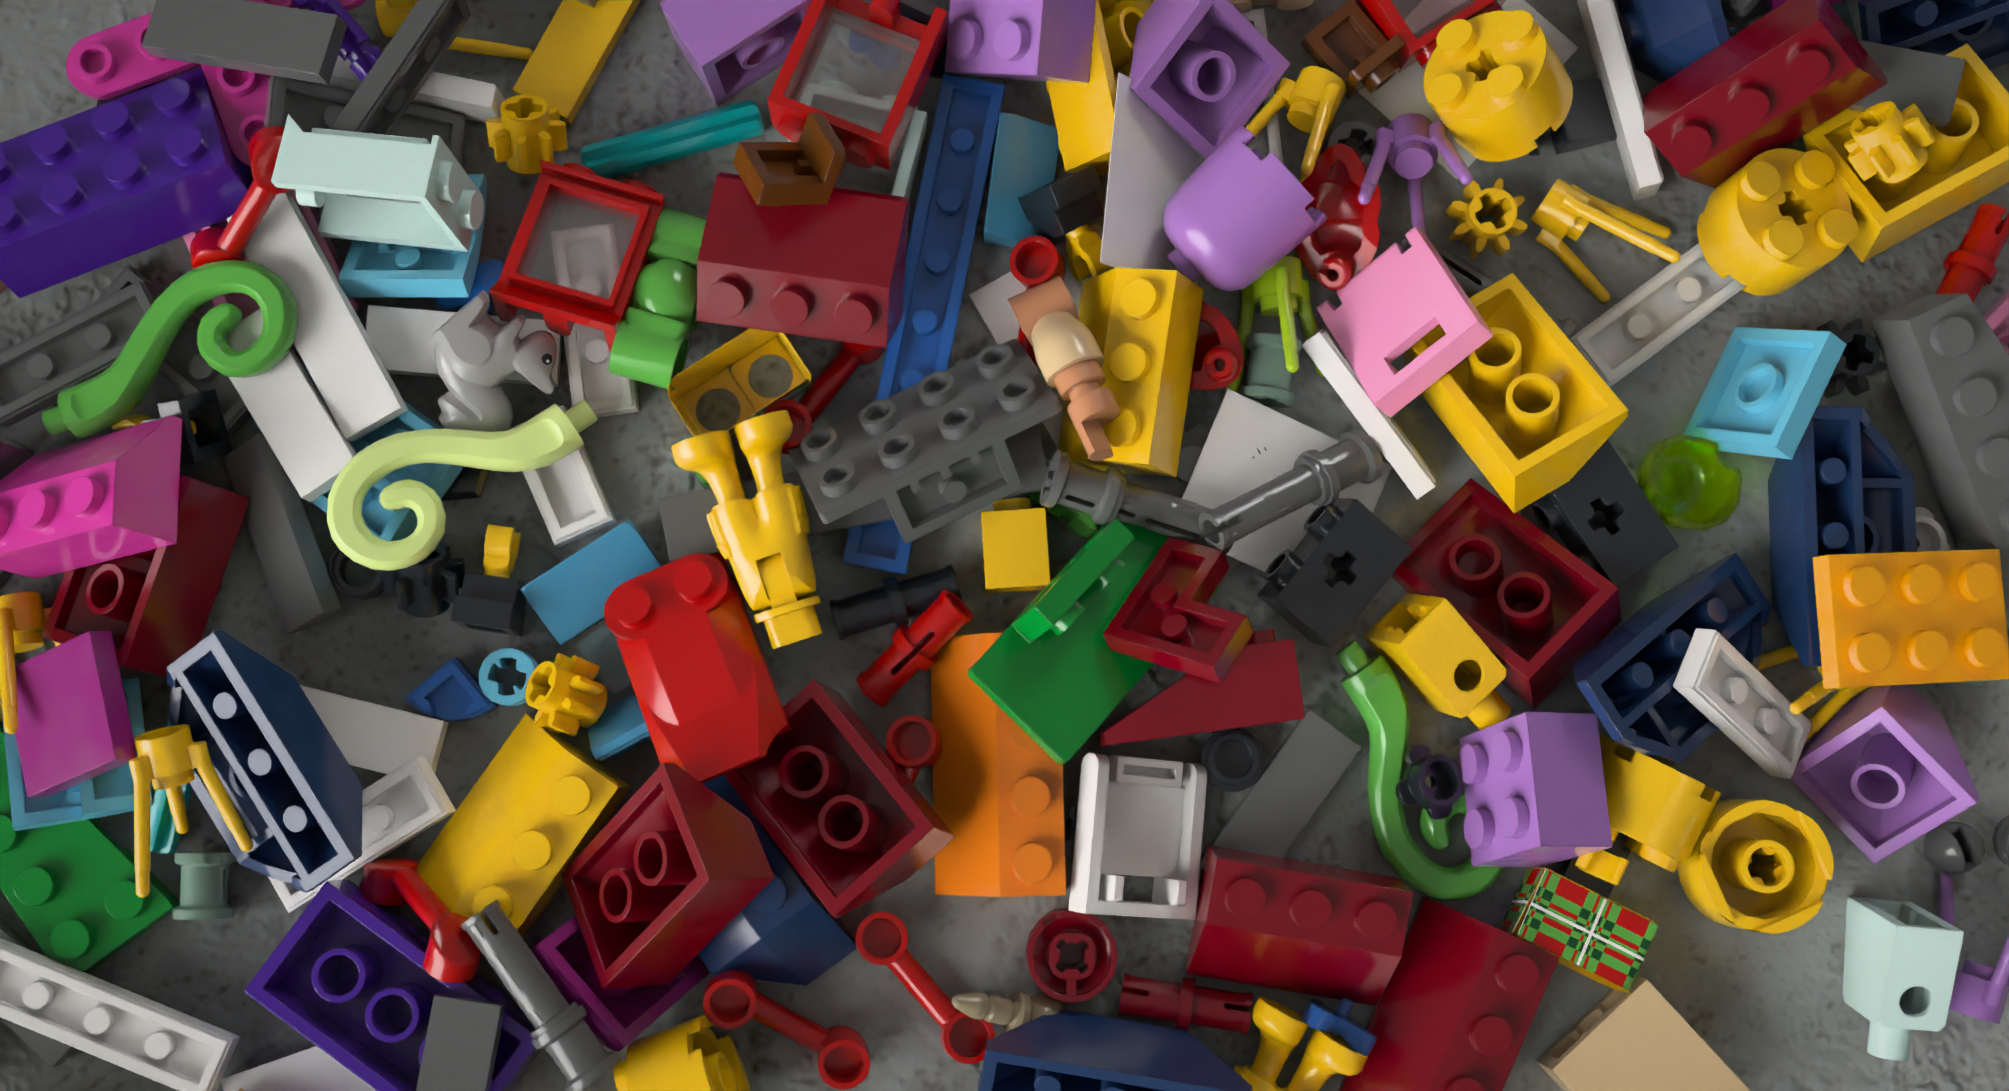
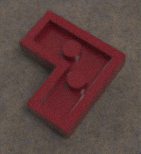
M1168 537L1104 631L1103 636L1110 650L1222 683L1254 633L1247 615L1206 604L1230 568L1224 552Z

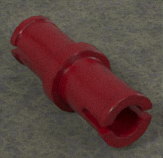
M1124 973L1118 1015L1125 1016L1126 1014L1176 1022L1175 1029L1189 1031L1190 1025L1241 1032V1034L1248 1035L1252 1013L1249 1011L1253 1004V993H1240L1195 986V979L1182 977L1181 983L1130 976V974Z

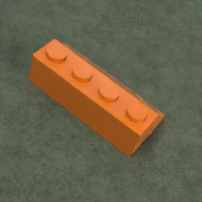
M1003 632L953 636L936 653L937 662L931 667L932 723L940 732L942 740L941 754L937 762L933 764V809L956 836L934 856L935 895L986 897L1066 895L1063 764L1056 763L968 676L969 668Z

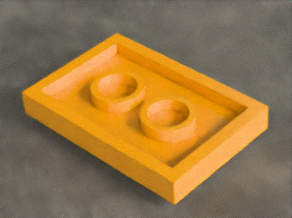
M2000 549L1837 554L1812 557L1824 689L2009 679V646Z

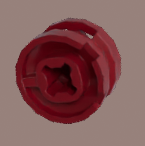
M1069 907L1054 909L1040 918L1029 933L1025 950L1029 973L1038 988L1053 999L1069 1003L1089 1000L1102 992L1113 978L1118 961L1116 942L1106 924L1094 914L1069 911Z

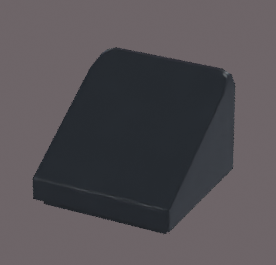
M1601 79L1572 81L1573 98L1570 110L1560 127L1555 132L1553 130L1552 142L1556 155L1617 139Z

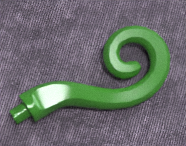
M216 261L185 273L175 280L154 301L140 320L120 355L109 368L89 380L60 391L57 400L58 406L42 413L44 426L52 435L70 430L75 436L85 438L123 420L147 395L173 341L184 323L198 308L217 297L227 294L243 293L256 300L263 315V330L258 340L251 347L242 351L232 349L228 336L230 331L235 329L241 322L242 313L234 304L222 303L210 309L201 318L197 330V345L201 356L211 368L228 377L249 378L269 371L288 354L295 341L299 321L297 303L293 292L280 276L265 266L251 261Z
M1356 640L1348 643L1335 656L1348 672L1340 681V684L1361 713L1369 730V812L1374 836L1381 853L1394 872L1403 881L1427 896L1437 899L1462 900L1481 894L1494 883L1504 867H1472L1471 858L1457 866L1439 865L1425 856L1412 839L1406 826L1403 804L1396 796V785L1404 779L1406 769V752L1408 751L1410 732L1408 703L1399 680L1382 654L1379 653L1368 658ZM1464 787L1459 799L1452 804V811L1448 817L1434 820L1429 817L1426 809H1422L1419 825L1421 835L1429 847L1435 850H1445L1450 846L1452 840L1448 827L1450 818L1458 813L1467 814Z

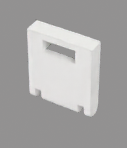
M1088 753L1084 756L1080 774L1069 911L1098 915L1196 919L1207 786V771L1204 766L1196 763L1183 764V762L1126 756L1110 755L1107 757L1104 754ZM1118 875L1154 877L1152 902L1122 900L1124 876Z

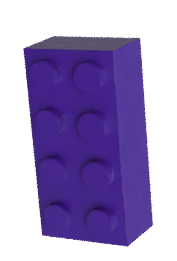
M202 67L0 143V280L19 298L223 221L234 214L253 182L250 167L240 161L231 149Z
M349 879L325 882L243 991L376 1091H416L434 995L439 993L506 1004L490 1091H512L542 1050H537L532 1044L533 1038L530 1033L535 1028L519 1005L478 974L471 980L463 983H447L430 976L423 966L429 938L386 906L378 905L365 899L360 893L359 886Z

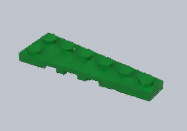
M0 722V889L48 958L89 974L173 913V908L179 906L180 901L151 871L149 895L145 898H140L136 895L134 854L128 848H122L99 825L101 822L99 818L14 831L12 827L3 722Z

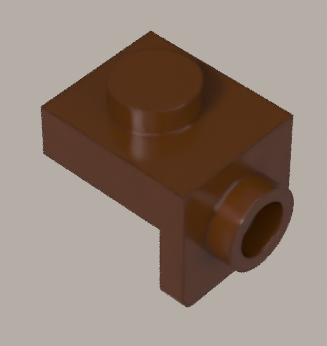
M1348 0L1307 33L1300 45L1319 67L1335 73L1343 80L1347 90L1344 96L1349 100L1364 87L1372 94L1385 85L1400 70L1395 62L1406 43L1398 34L1388 41L1354 0Z
M809 113L798 142H739L732 163L756 205L775 207L784 205L828 204L837 177L844 170L846 152L841 140L838 139L822 113Z

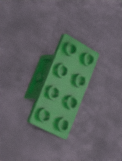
M1117 518L1110 524H1103L968 670V676L1058 764H1064L1074 756L1154 664L1110 650L1103 633L1169 536L1128 522L1119 521ZM1218 585V587L1216 588V590L1214 591V593L1212 594V596L1210 597V599H1211V598L1216 594V592L1219 590V588H1220L1219 585Z

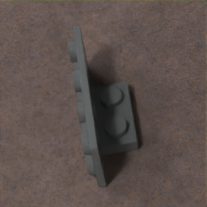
M1011 339L1003 344L989 346L977 356L944 372L932 373L922 379L920 383L887 399L873 401L861 411L828 427H820L810 431L803 437L800 446L789 449L788 452L822 523H831L884 498L905 544H908L1022 489L1023 486L1006 446L1005 439L1059 414L1062 408L1058 397L1051 387L1047 385L1044 377L1017 339Z

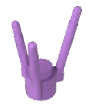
M1408 113L1395 118L1387 128L1381 127L1376 130V147L1362 182L1358 201L1363 205L1370 202L1388 157V163L1391 168L1402 177L1407 178L1413 227L1417 226L1426 235L1422 176L1426 175L1436 164L1438 150L1462 184L1469 185L1473 181V176L1447 137L1446 126L1441 120L1432 123L1428 117L1422 114Z
M1945 872L1939 876V918L1955 926L1953 878L1951 874ZM2009 936L1995 968L1965 959L1962 971H1956L1949 1009L2000 1024L2009 992Z

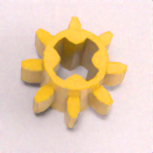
M528 94L512 96L500 105L501 118L486 119L489 147L494 148L495 161H506L507 166L514 172L521 174L540 173L542 160L554 163L553 151L568 150L566 122L560 121L559 108H548V103L541 97Z
M1891 101L1875 104L1859 114L1852 122L1849 132L1853 138L1844 143L1845 148L1850 153L1847 159L1863 181H1866L1878 172L1886 183L1900 182L1914 175L1927 162L1929 154L1925 147L1935 141L1929 131L1931 126L1914 103L1906 107L1902 112Z
M1498 178L1491 188L1481 190L1479 184L1473 180L1463 189V196L1467 203L1452 201L1446 209V214L1457 219L1456 229L1448 239L1449 241L1461 239L1464 244L1470 247L1469 256L1471 259H1475L1483 249L1489 247L1492 248L1498 257L1503 256L1510 249V243L1506 235L1518 237L1527 229L1528 225L1525 222L1516 219L1517 208L1525 201L1524 196L1513 198L1508 192L1503 190L1504 184L1501 178ZM1478 212L1481 216L1492 214L1496 218L1497 223L1494 225L1489 221L1480 224L1476 215Z
M561 653L556 655L554 663L545 661L539 664L529 677L525 690L527 704L538 709L533 724L557 734L563 732L573 737L577 735L579 726L588 728L595 724L601 717L607 702V689L605 685L594 680L600 666L579 656L573 655L570 658Z

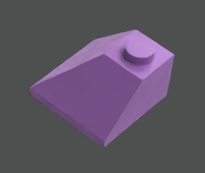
M1155 0L1136 26L1130 78L1132 80L1129 88L1203 158L1207 159L1239 126L1242 125L1244 127L1291 63L1228 0Z
M1911 684L1873 686L1847 703L1803 747L1795 771L1791 776V780L1873 864L1973 806L1979 799V794L1944 717Z

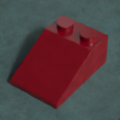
M1472 478L1406 541L1413 549L1391 575L1408 593L1446 598L1506 668L1507 675L1501 684L1533 709L1573 671V664L1599 644L1621 622L1620 596L1617 586L1519 513H1513L1507 504Z
M1274 629L1254 631L1222 683L1188 673L1184 674L1098 733L1099 747L1305 719L1294 639L1276 641Z

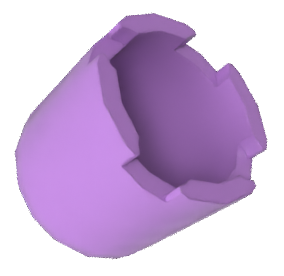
M1242 125L1172 194L1165 204L1162 217L1164 232L1175 247L1166 256L1181 274L1192 282L1197 281L1202 276L1215 288L1226 291L1241 290L1257 281L1327 220L1326 215L1319 209L1316 210L1312 206L1307 211L1304 209L1314 198L1272 152L1264 157L1256 148L1251 151L1247 147L1256 138Z

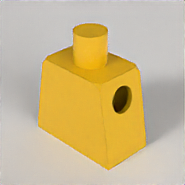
M1406 593L1362 636L1378 654H1382L1387 663L1434 710L1458 718L1467 716L1479 730L1502 722L1510 715L1512 707L1495 690L1507 675L1506 668L1446 598Z

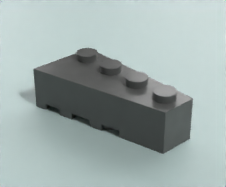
M1967 293L1924 295L1869 321L1957 550L2000 549L2001 558L2009 554V353Z

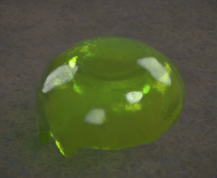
M1678 433L1652 443L1636 468V482L1666 527L1687 532L1706 531L1727 522L1740 504L1743 480L1741 470L1723 460L1718 452L1719 445L1716 442L1702 437Z

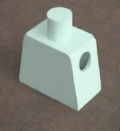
M1848 896L1843 972L1844 1002L1870 1021L1867 1052L1869 1054L1888 1060H1908L1912 1030L1938 1032L1946 1025L1964 931L1912 902Z

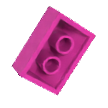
M171 415L36 454L0 480V570L39 579L176 544L182 418Z

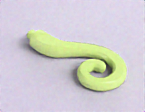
M583 399L565 412L557 404H553L521 425L506 431L486 432L449 428L421 429L396 433L380 439L357 453L340 471L331 487L327 505V524L331 538L340 551L351 560L370 569L391 571L415 565L426 559L436 549L445 533L446 513L441 498L434 489L423 482L412 479L395 481L383 488L379 495V502L384 509L396 511L409 508L415 512L417 517V527L411 535L397 541L384 540L370 531L362 516L364 498L379 480L405 466L423 463L449 464L505 472L538 469L551 465L584 446L579 433L598 421L591 407Z

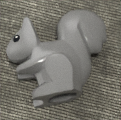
M484 290L432 334L435 340V365L439 376L449 390L440 396L438 400L442 412L438 419L444 428L486 432L509 430L513 420L512 404L500 384L516 371L544 393L551 394L554 391L555 383L551 372L556 359L557 346L552 334L544 330H538L520 339L518 335L527 319L525 315L521 313L504 325L496 323L486 312L490 304V297Z

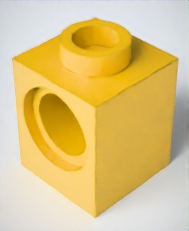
M1027 498L1002 499L993 502V511L981 512L986 594L1042 591L1050 582L1045 508L1031 509V499Z

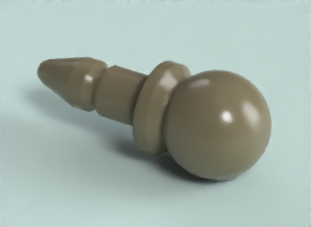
M1015 991L1009 999L993 995L988 997L980 992L958 994L952 998V1005L959 1011L973 1019L982 1020L984 1018L986 1022L1003 1025L1004 1032L1040 1016L1056 1014L1060 1009L1066 1010L1060 1000L1053 999L1047 994H1035L1029 997L1027 993Z

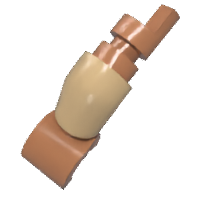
M1058 276L1008 298L1007 300L1023 333L1033 346L1036 362L1047 385L1057 388L1064 401H1071L1067 411L1091 461H1100L1113 457L1112 448L1102 427L1113 421L1120 414L1121 410L1110 388H1102L1106 381L1101 369L1105 360L1093 334L1079 321L1076 306L1064 281Z

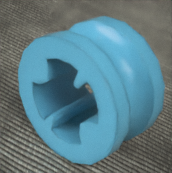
M501 648L490 653L482 662L479 670V685L483 694L492 702L500 705L520 706L527 703L525 699L526 685L539 663L531 654L514 648ZM516 659V670L526 673V681L523 687L513 686L515 694L505 695V684L495 681V674L498 667L508 669L506 661Z

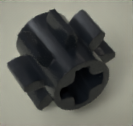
M1857 318L1847 323L1841 331L1833 320L1817 327V331H1831L1847 344L1824 391V397L1826 398L1840 394L1845 385L1853 396L1870 390L1869 381L1865 375H1876L1887 369V365L1879 361V344L1876 337L1873 338L1868 332L1862 330V319ZM1846 363L1849 364V368H1848V369L1845 368V364H1846Z
M440 541L436 549L421 562L404 569L382 570L384 596L397 597L398 609L404 610L411 616L428 618L440 615L449 609L451 603H454L455 595H459L458 588L463 586L465 575L464 559H451L450 546H445Z

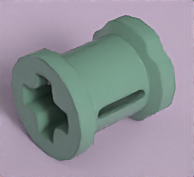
M1271 333L1248 334L1245 346L1251 350L1247 383L1246 386L1239 389V394L1266 407H1293L1296 400V395L1290 391L1293 373L1287 371L1282 335ZM1297 339V354L1299 355L1302 353L1303 343Z
M232 851L177 852L174 854V863L181 866L180 905L173 908L172 919L209 920L234 917V907L228 904L229 865L236 862Z

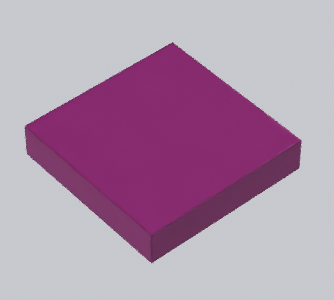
M111 631L85 632L16 665L18 730L15 736L28 798L52 796L138 757Z

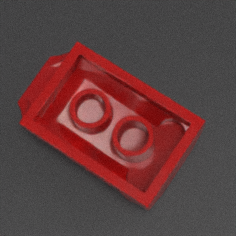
M696 553L684 556L624 582L616 587L607 598V601L604 603L605 623L616 637L660 764L675 763L699 782L705 783L765 757L775 736L792 730L729 560L724 559L721 553Z

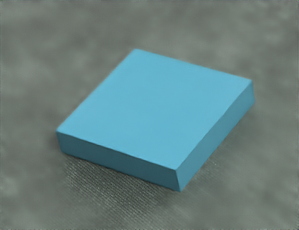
M1735 327L1682 437L1698 449L1792 460L1847 344L1831 331Z

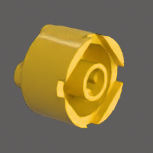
M1525 10L1488 12L1471 18L1468 21L1465 19L1453 20L1439 31L1436 38L1437 47L1433 51L1424 73V92L1429 104L1459 145L1468 150L1470 155L1479 160L1489 162L1519 158L1538 147L1534 140L1541 136L1550 126L1555 132L1564 122L1573 98L1572 81L1547 37L1529 12Z
M1789 148L1772 149L1757 155L1715 188L1708 196L1709 199L1705 210L1699 214L1697 223L1699 245L1710 267L1723 279L1730 275L1738 282L1746 285L1742 291L1758 296H1771L1789 290L1841 254L1847 244L1852 242L1857 236L1858 231L1857 221L1853 216L1849 196L1835 174V165L1831 158L1819 150H1809L1805 153Z
M1599 733L1612 843H1614L1618 833L1621 832L1628 836L1624 844L1625 847L1636 852L1640 857L1674 873L1679 862L1687 863L1721 792Z
M1729 799L1716 803L1687 863L1679 862L1677 871L1681 886L1690 902L1713 922L1753 932L1775 934L1796 929L1811 920L1818 913L1824 903L1821 899L1826 890L1828 880H1832L1834 861L1831 847L1824 832L1812 818L1803 812L1797 811L1786 804L1771 800ZM1757 854L1759 862L1751 867L1753 874L1751 876L1748 865L1752 862L1751 855Z
M705 1014L631 1042L627 1048L626 1059L619 1061L613 1067L614 1081L618 1091H751L743 1063L729 1035L717 1039L709 1028L714 1024L708 1020Z

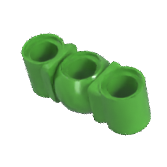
M665 208L662 211L648 250L650 264L644 266L639 273L632 295L631 307L626 309L625 319L620 324L615 335L609 360V371L611 374L667 390L670 383L671 391L675 390V387H672V378L684 370L688 351L692 344L690 333L694 332L700 321H697V259L706 218L671 208Z

